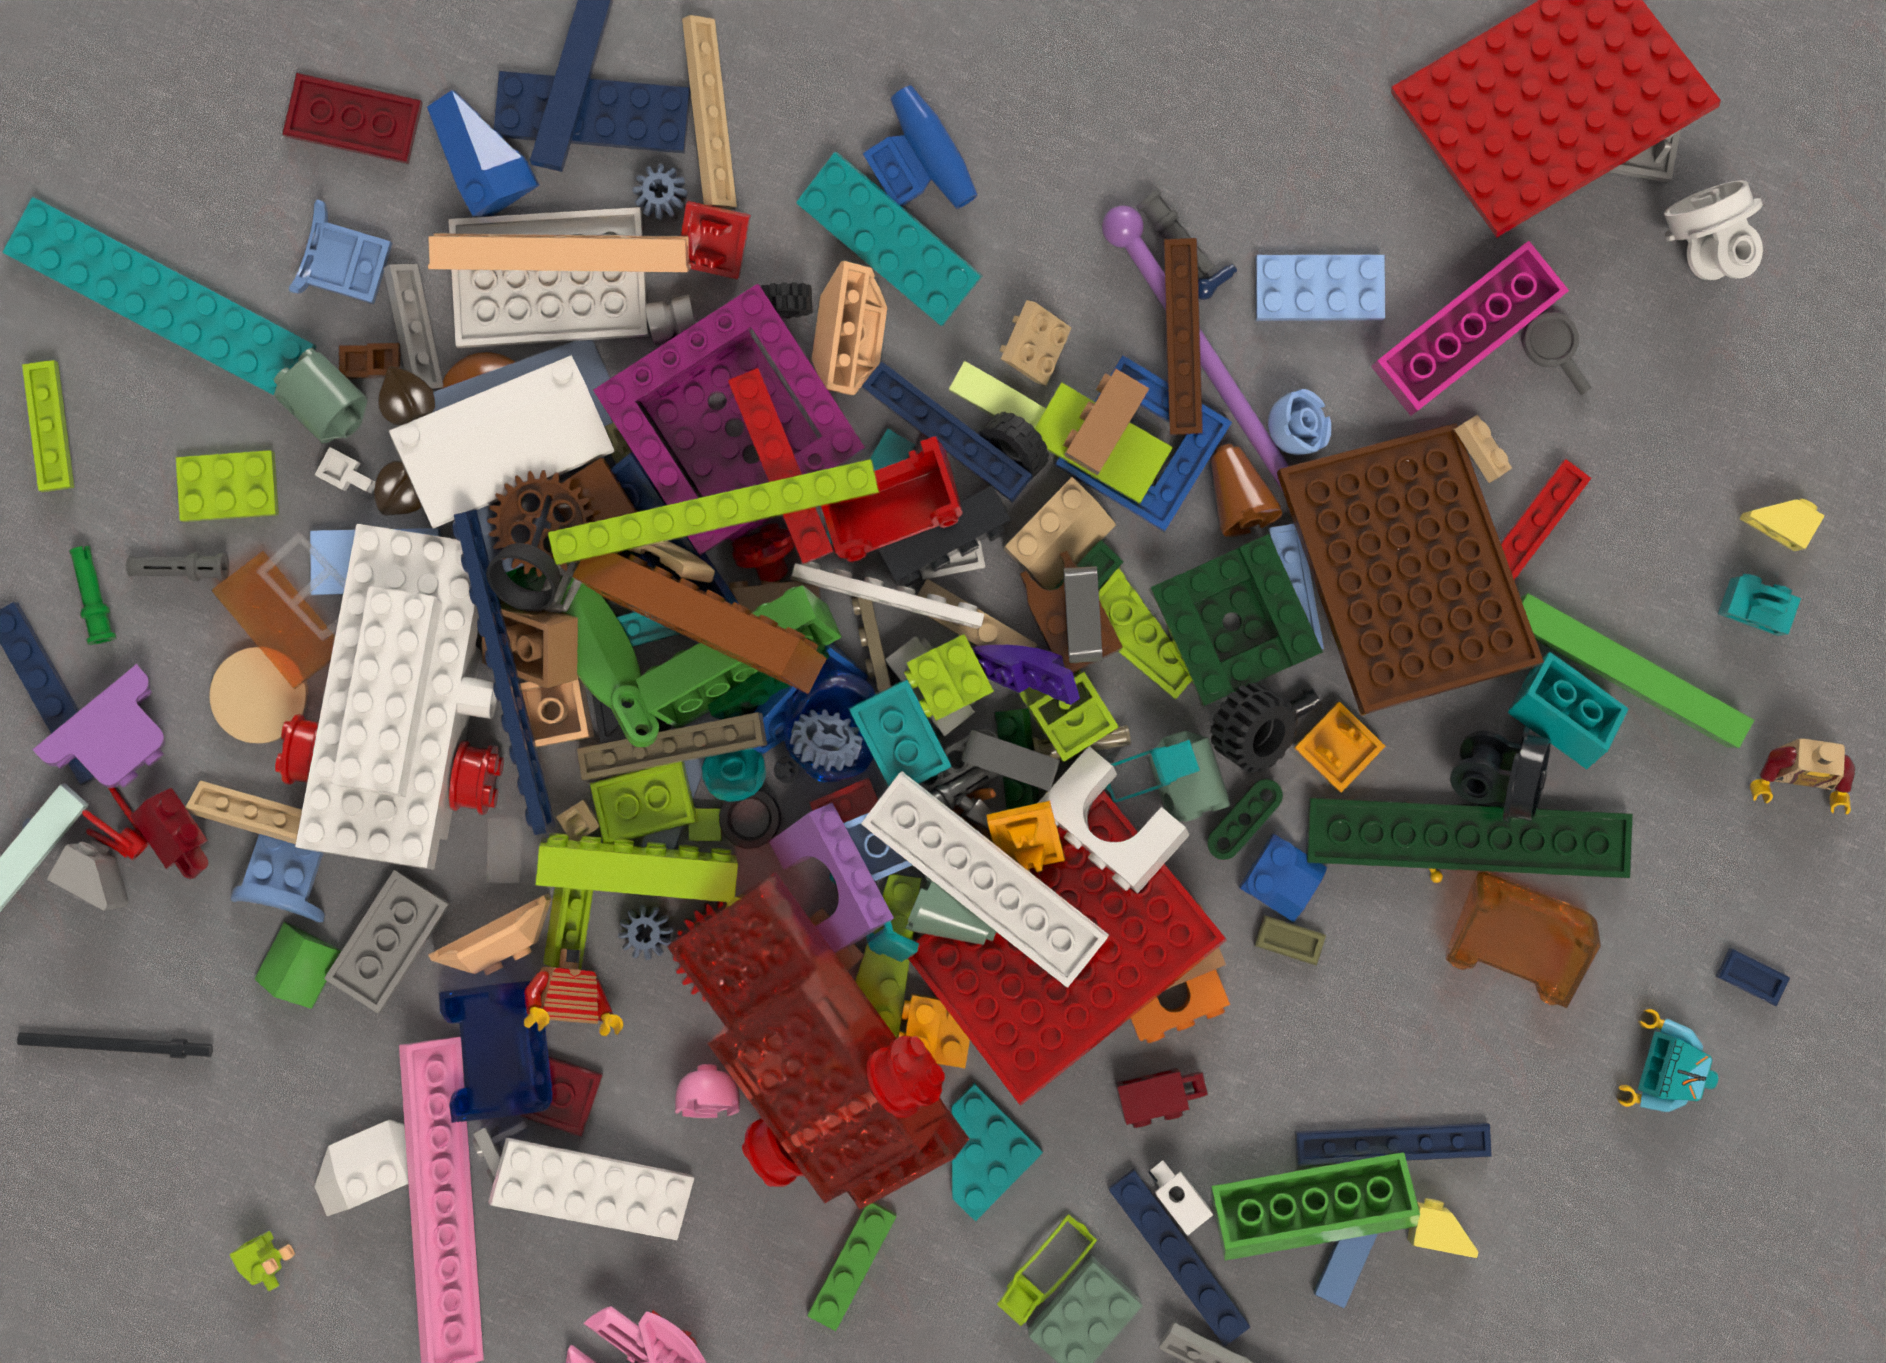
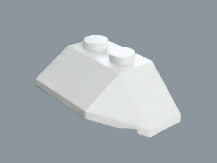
M389 1119L328 1146L314 1186L327 1216L351 1209L409 1184L405 1125Z

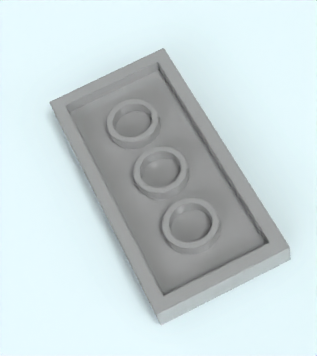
M393 870L324 979L376 1013H381L450 906V903L399 870Z

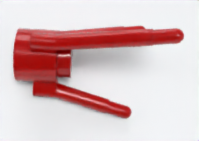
M115 787L108 788L135 829L131 830L127 827L119 834L87 810H83L82 815L115 839V841L90 828L86 830V833L116 850L124 858L128 857L133 861L148 847L149 843L130 817L133 812Z

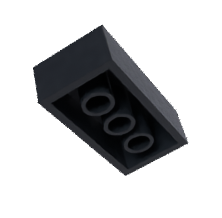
M992 485L960 502L963 514L958 518L956 524L944 528L938 526L878 548L879 554L896 585L899 586L903 583L905 587H909L922 579L921 572L929 568L936 572L951 564L950 557L960 553L964 557L979 548L978 541L988 537L989 541L992 542L1007 533V526L1010 525L1011 519Z

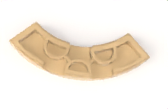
M669 541L628 549L639 554H644L645 551L651 552L653 555L660 557V563L675 571L681 578L712 582L715 571L711 566L693 553Z

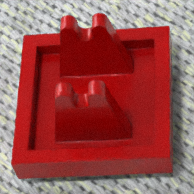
M688 201L685 207L681 236H689V264H691V269L738 280L741 274L751 215Z

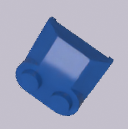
M1272 833L1238 888L1294 922L1318 888L1327 867L1321 863H1307V854Z

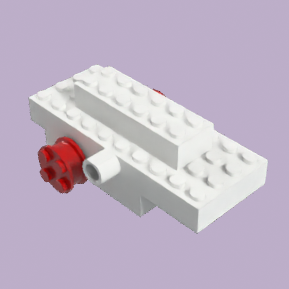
M356 524L319 722L308 721L301 714L294 715L291 721H285L281 732V738L284 740L282 753L277 755L275 771L281 773L284 784L291 785L295 781L307 783L296 848L434 870L440 839H448L452 812L459 810L460 807L477 809L479 815H485L489 807H496L499 791L495 789L497 776H501L503 772L504 757H499L497 745L491 744L488 748L471 746L470 742L466 740L470 716L491 719L495 713L497 699L493 690V683L495 681L477 679L482 652L475 646L479 614L477 606L472 603L469 596L471 583L468 573L464 571L461 564V554H463L461 543L457 539Z

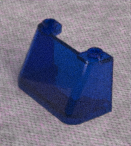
M531 981L500 983L439 992L440 1013L448 1023H459L466 1084V1088L455 1090L451 1096L449 1103L451 1123L541 1112L547 1110L551 1105L552 1086L546 1029L544 1027L541 1031H538L536 1021L530 1028L524 1026V1019L528 1016L524 990Z

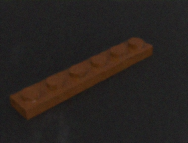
M1197 238L1164 239L1170 435L1203 434Z

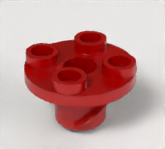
M772 523L762 527L760 533L735 540L732 543L734 549L732 556L735 564L739 567H755L760 581L775 582L787 574L788 567L784 556L794 548L795 544L789 530L780 529L777 523Z

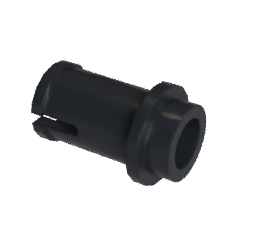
M1313 688L1308 691L1306 689L1302 690L1303 694L1289 701L1297 711L1296 717L1300 718L1312 710L1316 712L1318 711L1317 707L1322 705Z

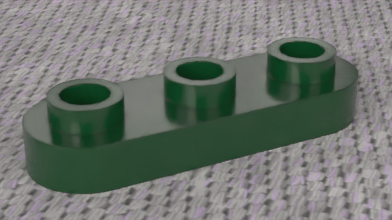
M1271 779L1256 781L1209 834L1207 847L1215 858L1220 860L1233 858L1279 807L1283 799V792L1275 781ZM1263 789L1271 790L1272 796L1269 800L1264 801L1260 798V792ZM1248 813L1250 815L1248 824L1243 825L1239 823L1238 818L1240 814ZM1221 837L1229 839V845L1224 849L1217 846V841Z

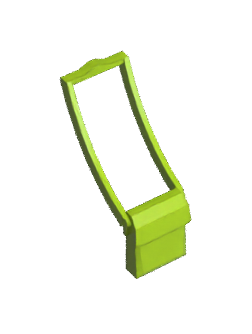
M1068 1214L1040 1248L1015 1273L1011 1282L1006 1286L1008 1289L997 1305L1022 1326L1035 1307L1043 1303L1074 1270L1096 1243L1097 1239L1088 1232L1085 1225L1077 1222ZM1068 1221L1090 1243L1061 1278L1043 1294L1021 1273L1036 1259Z

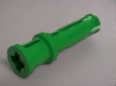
M83 546L70 549L69 553L72 558L83 604L80 616L82 619H85L89 635L86 639L87 644L97 645L117 639V636L111 630L108 618L110 608L107 604L103 603L92 559L91 547L85 546L83 549Z

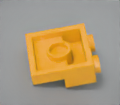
M912 993L911 1001L904 1000L902 1019L908 1020L906 1033L899 1032V1037L916 1036L920 1038L937 1064L965 1068L970 1039L937 997Z

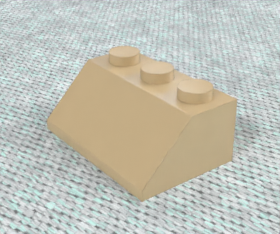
M1071 477L1004 547V551L1045 590L1051 591L1064 579V565L1060 554L1067 551L1073 563L1077 565L1116 524L1095 498Z

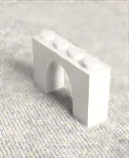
M1089 746L1038 803L1050 801L1056 825H1059L1067 832L1064 838L1076 849L1083 846L1091 853L1088 856L1089 860L1099 869L1103 870L1105 867L1110 869L1115 874L1112 879L1125 891L1131 887L1136 893H1139L1188 838L1189 833L1184 825L1161 807L1134 837L1126 841L1107 842L1094 836L1088 827L1089 809L1093 801L1116 777L1117 773L1109 762Z

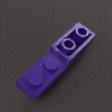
M980 645L973 648V652L987 679L1018 693L1031 687L1069 705L1080 699L1073 672L1064 667L1061 655L1019 645Z

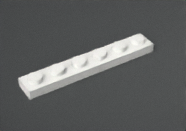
M808 562L804 565L803 563L801 565L795 563L792 570L791 580L975 629L982 626L984 614L977 612L978 607L972 604L959 602L958 607L946 604V598L938 595L928 594L927 598L914 595L915 590L897 585L896 590L883 587L884 582L878 579L865 577L863 582L852 579V573L840 569H834L833 573L820 570L821 565L814 562Z

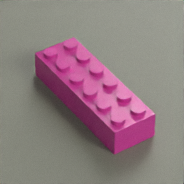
M1527 241L1378 359L1371 367L1408 414L1412 416L1569 290L1531 242Z

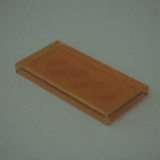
M264 551L211 590L294 690L330 663L335 635Z

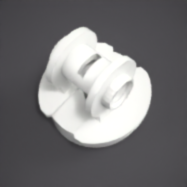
M1744 180L1720 184L1697 192L1673 204L1664 212L1669 226V230L1665 233L1666 241L1687 239L1688 264L1692 272L1701 279L1717 280L1723 276L1745 278L1758 268L1762 259L1763 246L1758 232L1748 224L1746 219L1762 207V201L1760 198L1753 199L1748 182Z

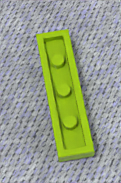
M50 360L22 364L38 491L49 492L74 488L58 362Z

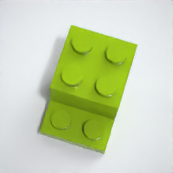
M1081 670L1073 674L1080 699L1071 705L1054 699L1031 687L1018 693L1063 762L1119 727L1085 672L1082 673Z

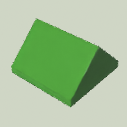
M284 922L255 980L273 997L312 1009L327 982L324 979L342 950L288 922Z

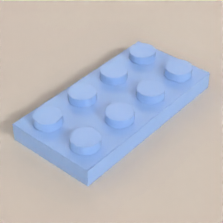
M1256 255V321L1384 320L1385 255Z

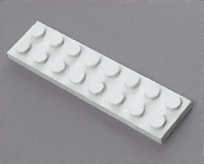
M904 772L898 774L861 823L1067 988L1109 936V934Z

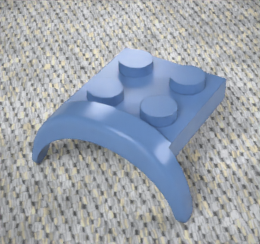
M316 200L307 247L297 275L289 286V291L300 294L311 285L374 304L383 277V268L386 267L392 243L385 239L328 223L327 205L321 200Z
M259 834L242 886H237L233 889L230 900L232 902L243 901L267 905L307 917L316 922H323L325 918L324 912L308 903L323 852L296 848V844Z

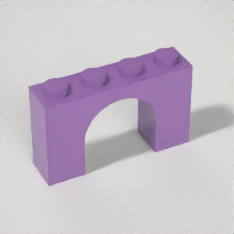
M833 803L809 812L769 841L784 870L811 857H815L822 861L832 873L838 888V907L832 916L814 927L829 956L855 944L894 919Z

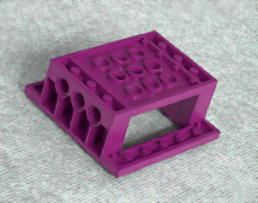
M759 284L754 285L593 389L667 505L698 499V497L637 403L641 402L703 497L768 483L769 480L760 460L754 464L744 461V451L748 447L754 446L728 382L729 379L756 368L760 370L802 475L838 467L865 450L861 440ZM753 329L822 435L819 439L753 340L749 330ZM721 393L725 395L727 402L723 409L713 410L709 407V399L713 394ZM732 420H739L744 425L743 433L738 437H731L726 432V426ZM774 517L690 535L688 538L701 556L728 538L734 542L741 537H745Z

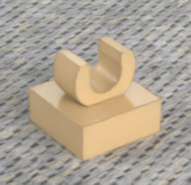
M585 800L580 801L556 817L566 834L569 835V839L573 841H580L582 836H588L600 828L598 819Z

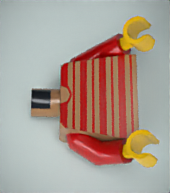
M561 948L559 968L542 966L540 972L534 976L524 990L526 1012L528 1014L524 1019V1026L530 1028L535 1021L538 1024V1031H541L550 1020L598 1024L599 1020L603 1021L600 1025L599 1033L602 1036H607L611 1031L610 1026L614 1029V1033L618 1035L623 1028V1021L619 1016L613 1014L600 981L596 978L595 971L578 970L580 950Z

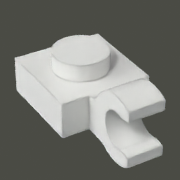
M329 447L315 473V476L344 491L347 490L350 483L371 494L375 488V481L357 472L361 464L360 462Z

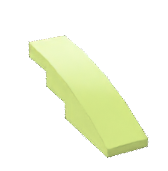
M966 361L963 362L949 388L950 392L977 406V409L992 417L1001 412H1011L1018 417L1024 418L1034 428L1046 408Z

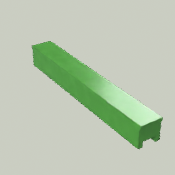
M1529 593L1521 597L1536 641L1725 747L1740 748L1755 721L1754 719Z

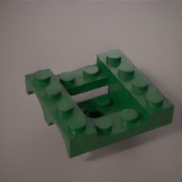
M1269 534L1149 588L1150 594L1156 601L1167 624L1175 649L1193 681L1201 706L1219 700L1231 692H1236L1237 688L1242 685L1246 687L1248 683L1258 682L1323 653ZM1234 613L1239 617L1240 627L1236 631H1228L1223 626V618L1226 614Z

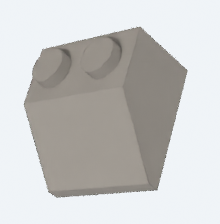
M96 841L65 845L47 880L103 911L126 907L129 902L117 858L107 853L109 851L108 847Z

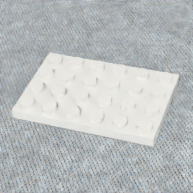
M640 207L457 218L449 219V233L643 236L642 210ZM451 269L455 343L457 348L649 337V326L645 304H647L645 272Z

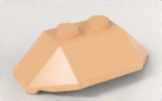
M841 261L820 296L811 359L819 378L827 390L855 395L880 364L887 305L874 279L875 275L872 268L847 261Z
M549 893L428 954L431 961L472 974L484 971L487 976L504 967L501 962L502 960L513 956L516 961L532 953L530 946L539 940L552 898Z

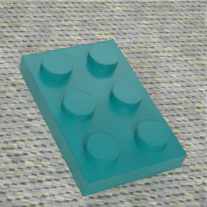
M907 679L849 708L888 786L892 784L900 772H904L919 784L952 767Z

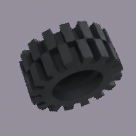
M797 282L761 285L763 292L780 318H798L813 313L811 285H806L805 283L797 284Z

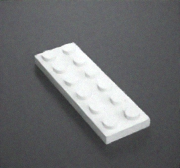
M506 1138L488 1202L492 1206L677 1240L694 1177L691 1174Z

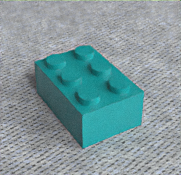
M1549 652L1543 658L1544 662L1541 665L1535 666L1529 671L1507 713L1531 728L1539 736L1551 739V744L1587 770L1608 752L1629 708Z

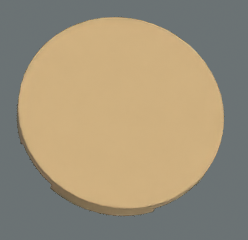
M253 647L232 654L219 666L211 682L209 697L216 721L229 735L248 743H270L281 739L282 727L285 721H291L294 715L304 714L309 693L306 678L294 660L277 650Z

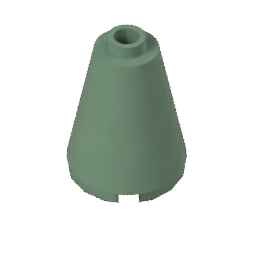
M926 877L927 882L918 894L910 913L908 924L905 927L906 929L984 945L986 939L993 941L997 931L930 878Z

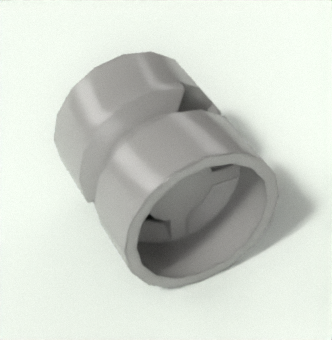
M690 294L672 298L669 305H666L663 301L645 304L647 319L655 345L668 342L674 338L675 334L679 335L697 323Z

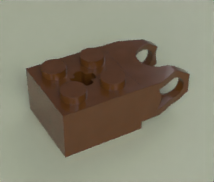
M1067 551L1060 554L1064 568L1077 567ZM1027 571L1020 573L1027 592L1028 608L1049 651L1061 655L1064 667L1071 670L1073 674L1097 663H1069L1064 583L1058 589L1044 590L1031 579ZM1099 600L1103 660L1121 651L1123 646Z

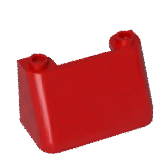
M936 436L920 441L922 451L919 454L915 450L910 451V458L876 470L875 476L879 493L821 506L835 552L840 558H847L849 562L863 559L866 553L938 526L944 528L958 522V518L963 514L946 450Z

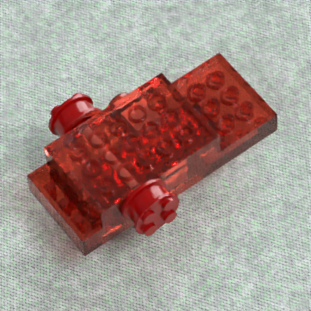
M776 872L687 928L667 946L725 1025L708 1045L762 1117L748 1126L745 1132L742 1151L754 1171L763 1179L766 1185L770 1187H785L795 1181L797 1176H805L824 1203L847 1192L861 1210L955 1159L970 1139L940 1099L945 1074L943 1069L936 1063L932 1054L924 1046L922 1040L916 1036L895 1037Z

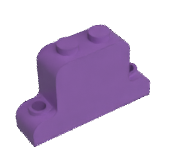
M136 664L32 750L47 765L57 766L59 769L68 764L72 759L77 758L103 786L114 788L121 785L125 788L138 777L136 771L145 763L151 766L164 755L161 751L165 745V737L162 731L138 706L152 693L147 675Z

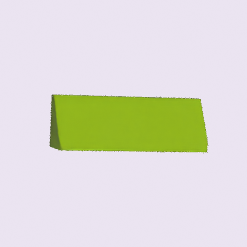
M554 887L543 959L545 965L559 968L561 948L580 950L579 970L582 969L593 890Z

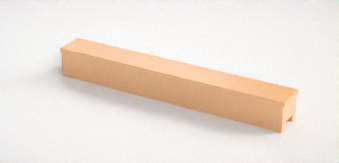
M434 233V236H428L430 260L428 269L688 272L691 269V264H689V236Z

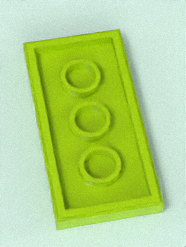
M1061 382L1034 428L1042 436V440L1047 445V450L1140 504L1173 447L1129 422L1100 473L1096 476L1064 457L1068 448L1063 446L1071 430L1074 429L1078 432L1084 423V420L1079 417L1087 403L1090 401L1095 404V402Z

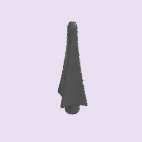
M962 794L956 802V805L964 810L960 816L989 830L986 815L993 812L980 798L977 800L974 797L970 799Z

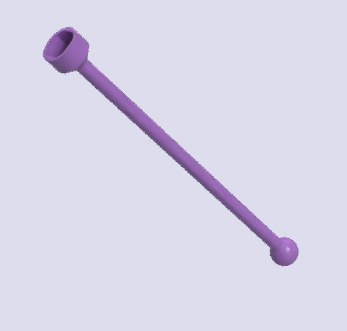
M1129 206L1112 208L1107 212L1102 222V232L1105 239L1113 246L1127 250L1166 311L1165 273L1141 238L1143 233L1142 217L1134 208ZM1200 329L1202 368L1281 488L1277 472L1281 468L1288 467V463Z

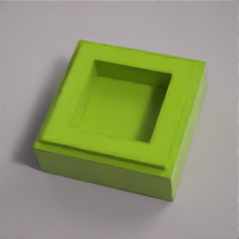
M695 808L698 822L689 824V841H722V830L719 823L720 808Z

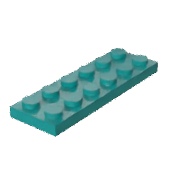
M838 152L832 154L796 202L940 326L945 325L983 277L982 274Z

